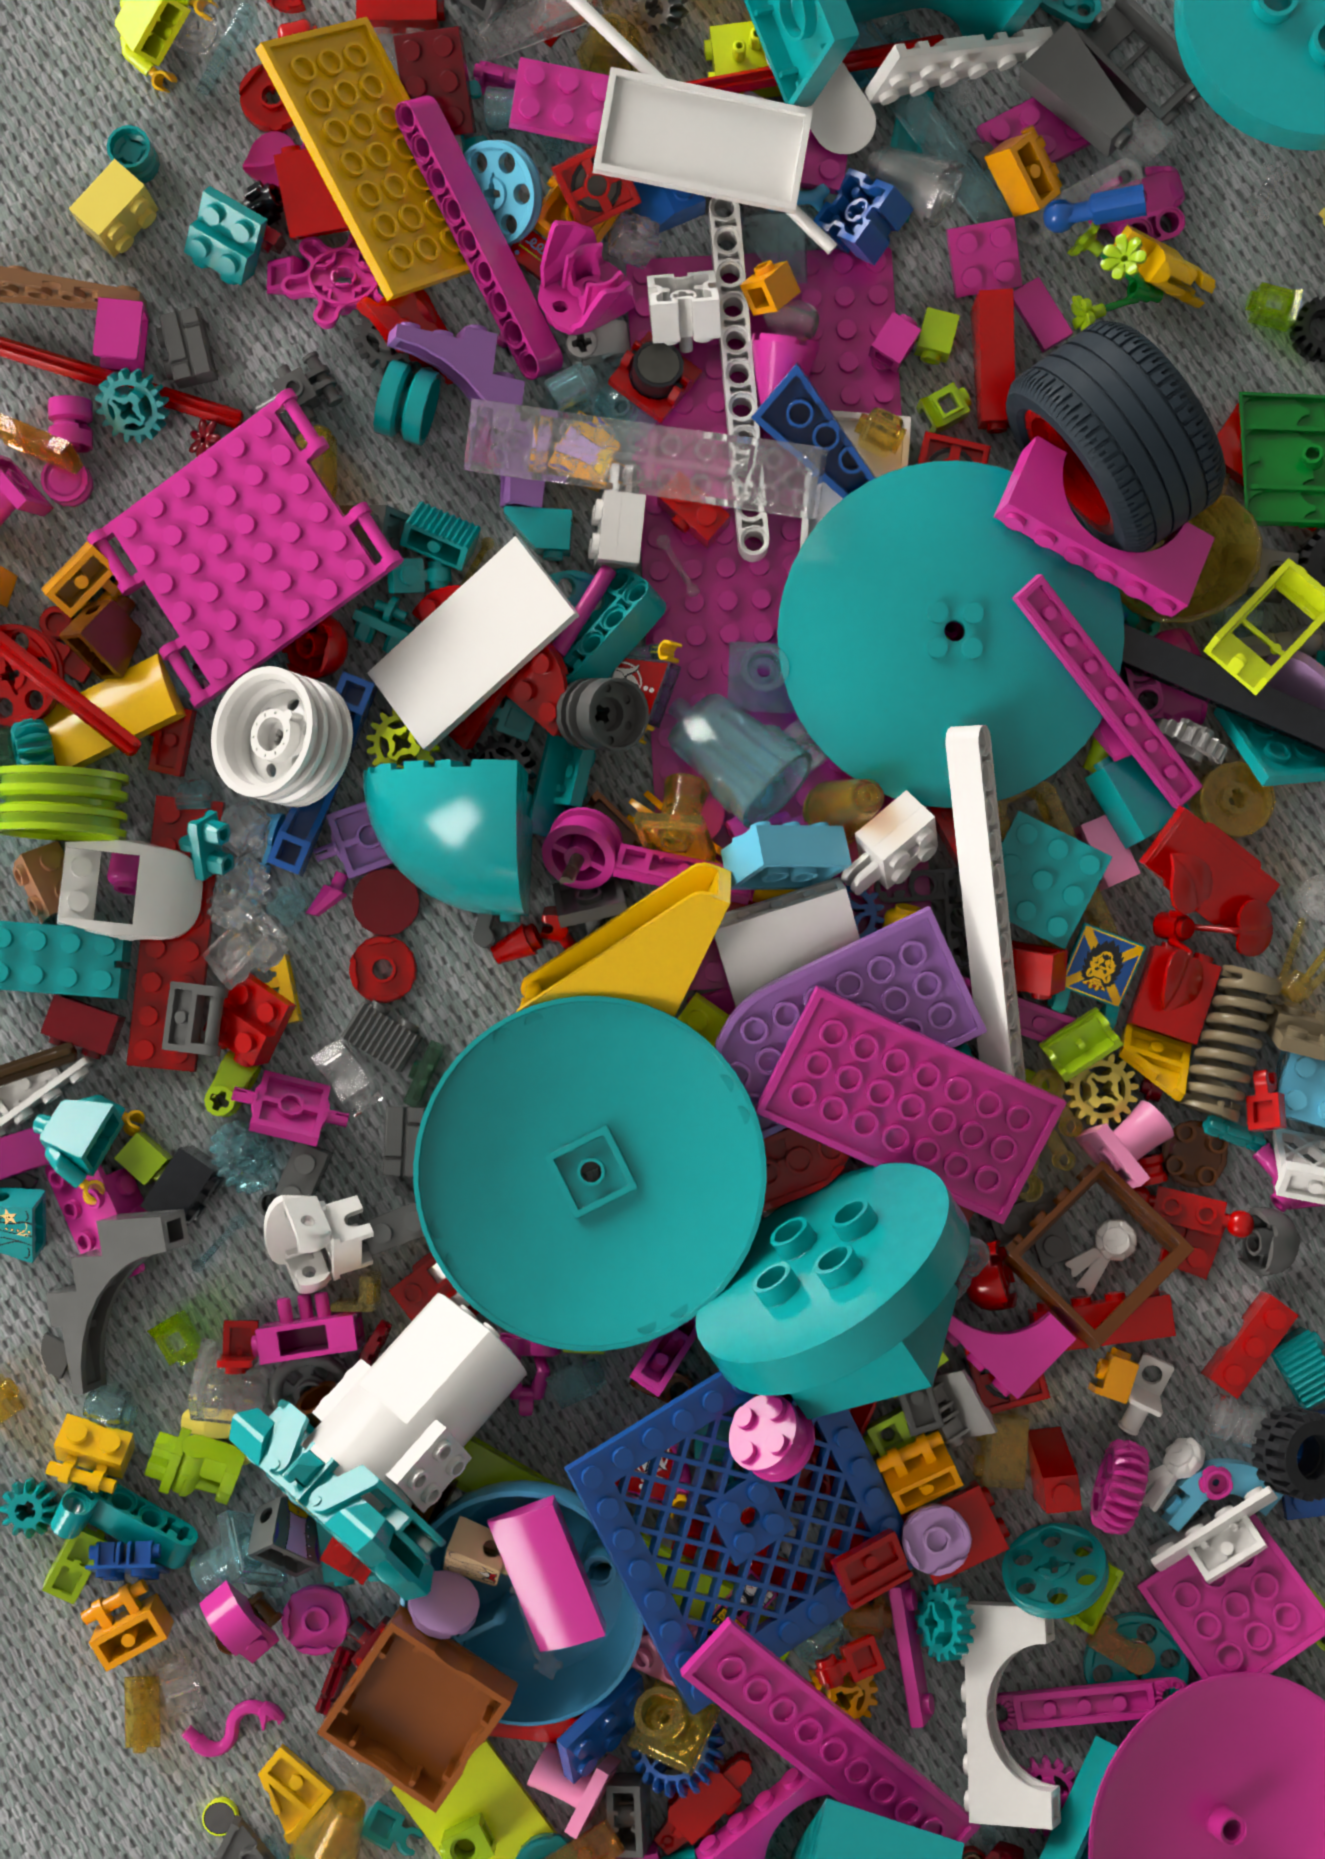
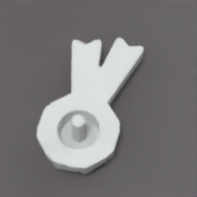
M1107 1219L1096 1229L1095 1246L1065 1262V1265L1071 1268L1072 1277H1076L1088 1267L1077 1282L1076 1287L1085 1288L1086 1293L1091 1295L1109 1261H1123L1136 1250L1137 1233L1126 1220Z
M1177 1438L1173 1444L1165 1449L1166 1454L1163 1459V1465L1148 1473L1149 1481L1146 1485V1494L1142 1501L1144 1506L1150 1507L1152 1511L1156 1512L1178 1479L1190 1478L1202 1468L1205 1460V1450L1194 1438Z

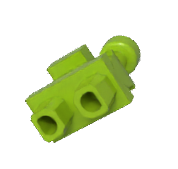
M184 1427L181 1428L178 1437L160 1431L144 1473L145 1476L162 1481L158 1491L168 1494L171 1489L173 1492L178 1493L179 1496L185 1497L195 1489L216 1494L215 1501L227 1505L246 1456L234 1445L203 1435H190L192 1430Z

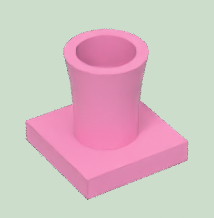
M1141 1100L1130 1115L1114 1131L1105 1123L1084 1129L1074 1138L1096 1166L1103 1160L1131 1188L1141 1187L1150 1179L1149 1175L1137 1161L1155 1147L1173 1138L1174 1132L1168 1120L1155 1106Z
M548 1743L528 1779L527 1786L550 1794L576 1808L564 1832L577 1839L590 1823L606 1792V1785L615 1774L621 1759L609 1753L596 1768L595 1772L592 1771L586 1777L582 1776L573 1784L564 1776L558 1746L554 1743Z

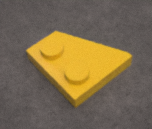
M1127 1023L1122 1032L1121 1041L1124 1045L1120 1047L1119 1057L1174 1100L1181 1102L1186 1093L1192 1045Z
M283 1743L258 1773L264 1790L269 1793L270 1804L274 1814L278 1815L285 1832L284 1838L291 1845L334 1793L335 1787Z

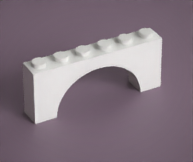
M970 1601L966 1607L974 1611V1614L971 1616V1622L976 1625V1629L970 1630L974 1643L967 1644L969 1653L963 1654L960 1660L961 1666L965 1667V1681L961 1685V1699L963 1703H966V1717L963 1718L962 1735L964 1739H967V1753H965L963 1758V1772L968 1776V1790L965 1791L964 1808L966 1812H969V1823L1053 1830L1061 1823L1060 1786L1048 1784L1034 1778L1022 1769L1011 1756L999 1730L996 1699L1001 1677L1010 1661L1026 1647L1048 1644L1055 1640L1054 1619L1040 1618L1028 1614L1014 1602Z

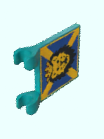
M1083 922L1067 959L1065 990L1052 995L1051 999H1047V1005L1054 1011L1063 1013L1068 1005L1071 991L1103 1002L1104 1005L1099 1011L1109 1021V1026L1113 1030L1117 1022L1119 1008L1146 946Z

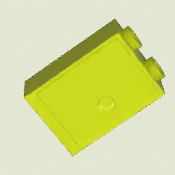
M752 21L709 27V39L703 40L705 61L712 60L713 72H708V77L768 66L765 52ZM778 86L752 90L763 98L782 96Z

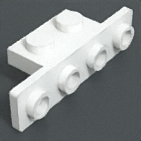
M83 1057L62 1073L58 1068H54L0 1086V1112L3 1115L0 1118V1138L6 1136L7 1133L4 1129L14 1122L20 1125L35 1114L32 1109L41 1102L47 1105L57 1099L62 1094L60 1088L71 1081L72 1084H76L90 1074L88 1068L95 1064L94 1060L91 1057Z
M1262 1486L1252 1489L1244 1496L1245 1501L1235 1507L1228 1505L1220 1509L1214 1515L1216 1519L1205 1526L1201 1523L1190 1528L1185 1533L1186 1538L1176 1544L1169 1542L1161 1546L1155 1552L1157 1556L1152 1558L1151 1562L1161 1572L1187 1555H1190L1208 1584L1214 1582L1268 1548L1249 1517L1277 1500L1278 1497L1270 1486L1264 1489Z

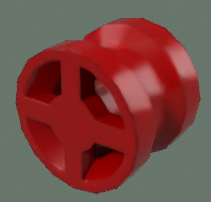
M1163 1153L1145 1155L1137 1161L1150 1177L1142 1186L1154 1185L1169 1180L1167 1173L1162 1168L1164 1161Z

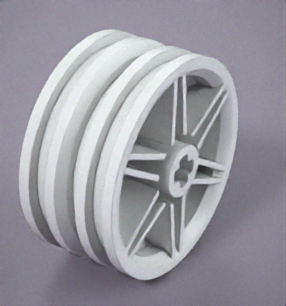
M266 666L256 668L240 677L229 688L218 706L211 734L214 764L224 783L239 794L287 807L307 806L327 795L341 778L349 761L352 748V720L344 699L330 685L279 667Z

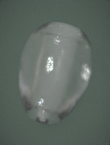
M792 299L779 311L763 314L765 324L775 334L797 337L800 342L813 338L819 325L818 311L814 306L802 300Z

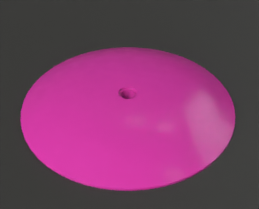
M1234 1672L1212 1676L1194 1682L1161 1701L1128 1733L1105 1771L1092 1809L1088 1841L1089 1859H1325V1701L1309 1689L1291 1680L1256 1672Z

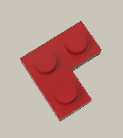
M183 708L186 716L148 734L154 736L148 770L178 777L185 776L197 714L196 710Z

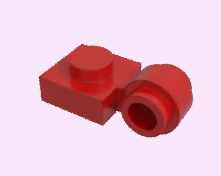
M869 1633L840 1646L839 1650L843 1658L842 1660L836 1659L835 1654H828L815 1661L817 1667L814 1670L819 1684L824 1685L826 1690H830L844 1684L843 1677L846 1676V1673L849 1674L850 1680L856 1683L885 1670L886 1667L875 1637Z

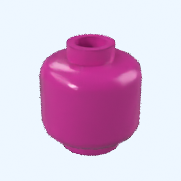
M111 853L107 879L114 885L115 891L127 895L136 894L140 856Z

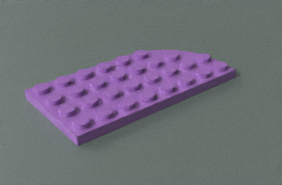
M927 906L758 988L747 996L730 1014L721 1028L714 1048L722 1054L736 1072L748 1092L755 1109L816 985L951 1048H955L986 1033L987 1029L931 908ZM757 1114L763 1139L787 1128Z

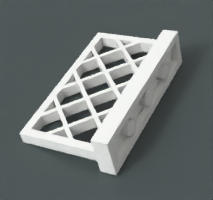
M1288 1129L1273 1130L1272 1142L1278 1171V1180L1275 1185L1276 1196L1325 1205V1153L1318 1149H1325V1137ZM1285 1142L1294 1143L1299 1148L1294 1150ZM1309 1154L1318 1162L1313 1164L1303 1155Z

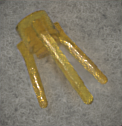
M1304 918L1298 920L1282 971L1276 978L1283 983L1280 994L1299 1005L1302 1004L1304 999L1308 1000L1313 991L1325 980V969L1314 980L1311 979L1325 960V948L1305 974L1296 969L1292 974H1289L1305 924Z

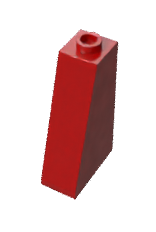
M1013 288L979 290L970 311L978 429H987L989 434L1003 433L1007 431V428H1010L1006 413V400L1010 385L1015 380Z

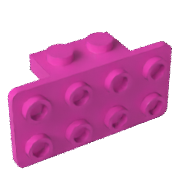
M50 1164L45 1167L48 1181L80 1254L101 1249L96 1221L121 1213L148 1212L141 1207L144 1199L134 1176L125 1168L105 1175L100 1164L93 1177L86 1176L88 1181H101L105 1187L104 1195L97 1189L88 1190V1193L97 1200L95 1205H89L83 1200V1190L79 1186L74 1188L55 1172ZM144 1263L136 1268L130 1277L143 1272L145 1269Z

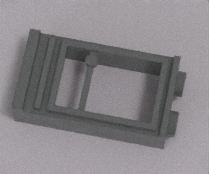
M1116 0L1110 10L1106 13L1102 10L1094 18L1091 27L1085 33L1082 30L1077 32L1122 99L1150 126L1153 132L1161 124L1168 127L1180 114L1178 108L1185 102L1191 105L1200 96L1184 68L1177 42L1135 0ZM1134 31L1146 44L1125 64L1117 67L1107 55ZM1149 47L1185 82L1159 108L1124 74V71Z

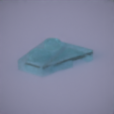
M786 213L740 216L741 223L745 227L753 247L762 262L772 260L774 264L788 261L797 284L808 283L807 234Z

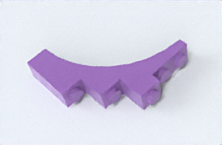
M412 322L396 324L389 332L387 346L412 354L437 368L459 387L474 405L488 429L497 455L500 474V507L542 508L552 428L541 426L542 423L535 419H522L520 421L525 381L515 379V376L508 372H496L493 374L498 334L488 332L486 327L477 324L465 326L456 337H453L454 334L446 330H434L433 332L423 330L420 325Z

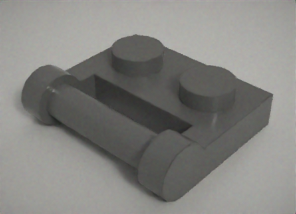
M171 981L162 1049L220 1057L221 1046H218L224 998H228L229 988ZM205 996H210L204 1044H199Z

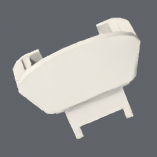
M280 1195L269 1205L264 1220L266 1249L272 1261L279 1265L286 1264L298 1293L311 1294L318 1292L326 1287L332 1278L336 1281L340 1279V1274L373 1264L370 1252L362 1253V1240L374 1237L370 1223L359 1226L356 1223L348 1226L349 1217L363 1212V1207L357 1195L329 1204L319 1201L317 1196ZM323 1248H326L331 1260L332 1271L330 1272L321 1253ZM308 1272L315 1273L312 1277L304 1276Z

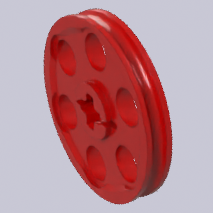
M0 625V630L14 641L17 635L24 633L29 640V646L26 651L39 661L42 658L48 659L51 664V670L64 680V667L61 656L53 642L46 635L26 625ZM0 656V702L7 698L13 705V712L9 717H5L0 713V725L12 726L23 719L45 718L55 708L58 701L19 670V677H16L15 680H10L9 674L13 670L18 669ZM35 690L39 691L43 696V705L38 710L34 709L29 701L31 693Z

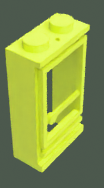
M1288 558L1215 634L1203 651L1254 695H1257L1325 622V587L1311 577L1302 566L1297 565ZM1274 588L1314 620L1285 652L1280 644L1271 641L1246 619ZM1240 624H1243L1269 646L1272 654L1280 656L1272 666L1232 634Z

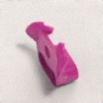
M1148 166L1145 167V174L1148 177L1120 185L1123 181L1122 177L1118 176L1098 188L1094 193L1143 184L1147 216L1099 224L1100 229H1107L1114 241L1127 224L1136 227L1139 231L1160 242L1179 235L1185 226V216L1178 209V206L1184 202L1185 193L1179 172L1175 167ZM1162 216L1168 217L1171 221L1172 228L1169 233L1163 231L1160 226Z
M1169 629L1153 636L1202 657L1192 636L1185 629ZM1126 668L1130 691L1138 701L1145 693H1153L1158 697L1157 705L1151 710H1145L1152 719H1173L1179 723L1181 718H1186L1202 725L1207 714L1208 703L1147 676H1136L1132 673V670Z

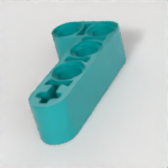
M623 567L615 570L616 575L607 588L609 594L615 599L614 602L563 658L569 673L566 675L568 685L580 678H608L665 613L666 602L644 578L628 568Z
M73 1482L63 1495L51 1521L53 1532L64 1539L76 1538L89 1523L119 1541H123L126 1545L128 1541H133L134 1548L135 1541L154 1540L155 1544H161L162 1547L161 1558H155V1561L171 1569H178L186 1564L198 1539V1533L192 1525L118 1483L114 1493L111 1494L101 1490L99 1493L88 1491L87 1486Z

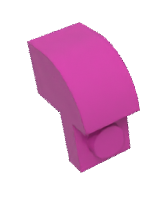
M227 1580L199 1603L215 1635L235 1656L241 1654L253 1664L279 1641L276 1632L254 1614L247 1597Z

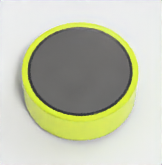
M218 1797L211 1800L202 1815L204 1828L215 1836L226 1835L235 1815L239 1816L237 1805L226 1797Z

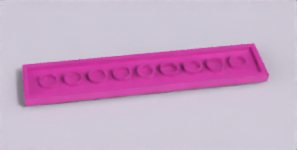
M520 57L509 128L597 145L609 75ZM811 130L808 137L800 188L812 190L824 183L829 188L830 194L838 195L835 190L840 189L845 177L848 154H837L827 150L818 142Z
M727 1617L680 1669L683 1678L838 1802L962 1842L964 1845L981 1827L980 1824L969 1823V1812H966L962 1806L731 1618Z

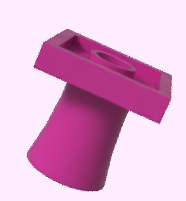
M0 455V527L15 509L43 517L48 514L54 507L11 458Z

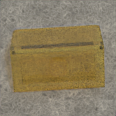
M366 1271L359 1276V1298H339L331 1304V1311L373 1312L381 1305V1271Z

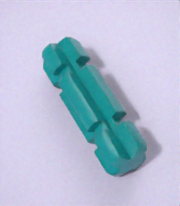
M1208 1115L1202 1123L1205 1134L1216 1138L1219 1136V1139L1240 1147H1245L1246 1145V1149L1254 1152L1259 1151L1266 1144L1263 1133L1248 1131L1247 1127L1223 1120V1118L1215 1115Z

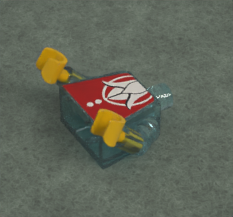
M663 640L661 643L634 648L608 677L626 678L637 684L644 693L649 707V722L646 731H654L655 728L653 726L659 728L681 670L680 666L675 665L679 663V659L674 658L676 648H682L681 643ZM643 735V737L639 740V743L646 745L647 742L644 741Z

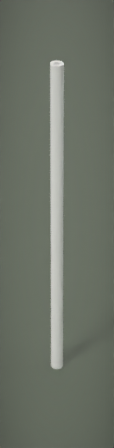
M566 0L640 73L666 78L586 0ZM798 205L794 214L786 213L828 255L838 245Z

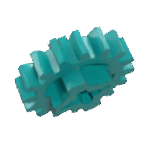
M125 367L118 373L114 371L107 376V380L99 384L98 387L102 392L95 396V400L102 403V406L96 410V413L105 415L106 419L102 422V425L105 427L111 424L113 427L112 436L115 437L121 432L124 434V442L128 443L135 437L137 443H142L146 438L153 439L158 434V431H161L167 425L163 419L170 415V411L163 408V406L170 400L169 397L160 396L159 392L164 386L162 384L154 386L152 384L154 378L152 374L143 378L141 369L137 368L131 374L129 369Z
M952 1583L928 1585V1590L921 1592L923 1601H918L917 1605L920 1614L915 1615V1620L918 1621L919 1625L916 1633L922 1634L924 1638L921 1646L922 1648L929 1647L928 1656L937 1657L938 1662L961 1660L963 1654L969 1653L967 1644L974 1643L970 1630L976 1629V1625L971 1622V1616L974 1614V1611L966 1607L969 1598L968 1596L960 1597L961 1588L953 1587Z

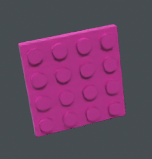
M1256 1514L1251 1515L1249 1518L1268 1548L1214 1582L1208 1584L1191 1556L1187 1555L1161 1572L1157 1570L1137 1584L1140 1592L1202 1679L1234 1672L1270 1674L1325 1636V1609Z

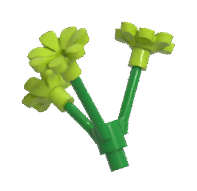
M1092 222L1090 228L1082 236H1079L1074 246L1068 250L1067 254L1072 257H1076L1080 252H1085L1086 250L1095 257L1100 255L1104 259L1100 264L1103 270L1112 271L1111 277L1115 280L1120 281L1125 277L1129 282L1127 297L1106 305L1100 303L1092 306L1089 298L1083 299L1081 295L1072 296L1071 311L1077 316L1072 319L1075 330L1081 328L1082 331L1089 325L1094 324L1096 319L1106 316V312L1123 306L1136 304L1140 301L1159 303L1163 299V291L1146 282L1138 271L1137 264H1143L1147 259L1146 252L1140 250L1142 242L1139 237L1132 238L1128 243L1127 236L1119 234L1115 238L1116 247L1111 244L1104 246L1096 239L1100 226Z

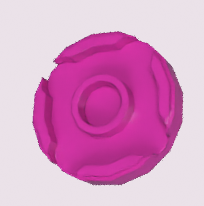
M313 1584L304 1586L291 1596L284 1607V1616L281 1623L284 1636L288 1642L290 1641L296 1647L295 1649L303 1654L318 1656L330 1653L343 1642L347 1636L346 1631L350 1627L352 1618L349 1604L340 1592L331 1586Z

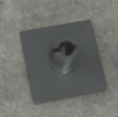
M613 874L607 882L593 889H576L560 883L552 884L560 928L585 923L586 933L589 935L595 931V926L599 928L606 923L605 918L617 916L627 909L621 879L613 877Z

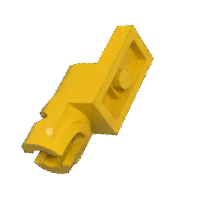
M1127 224L1121 234L1127 236L1128 243L1132 238L1139 237L1142 242L1140 250L1146 252V262L1137 264L1138 271L1144 280L1194 308L1202 307L1205 302L1195 296L1196 291L1191 287V284L1195 281L1201 289L1212 294L1215 289V279L1203 272L1198 266L1186 261L1176 249Z

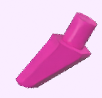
M336 871L330 886L323 885L306 911V914L319 917L345 898L347 894L342 892L348 876Z

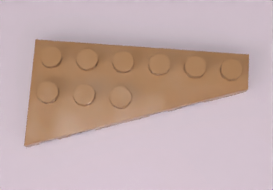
M0 266V302L97 310L98 297L142 301L145 308L147 307V301L142 293L131 286L121 285L114 287L31 272L22 266Z

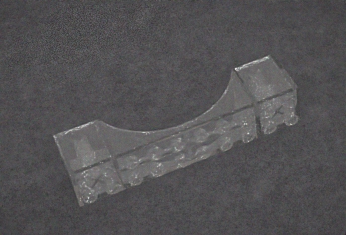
M472 398L463 470L673 498L805 519H818L828 449L819 446L668 427Z

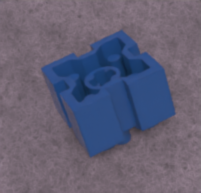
M849 168L840 189L835 190L838 194L832 204L826 201L813 221L838 244L835 247L836 249L847 254L851 251L857 258L875 266L890 244L888 236L890 232L899 231L914 209L894 185L877 178L873 182L867 174Z

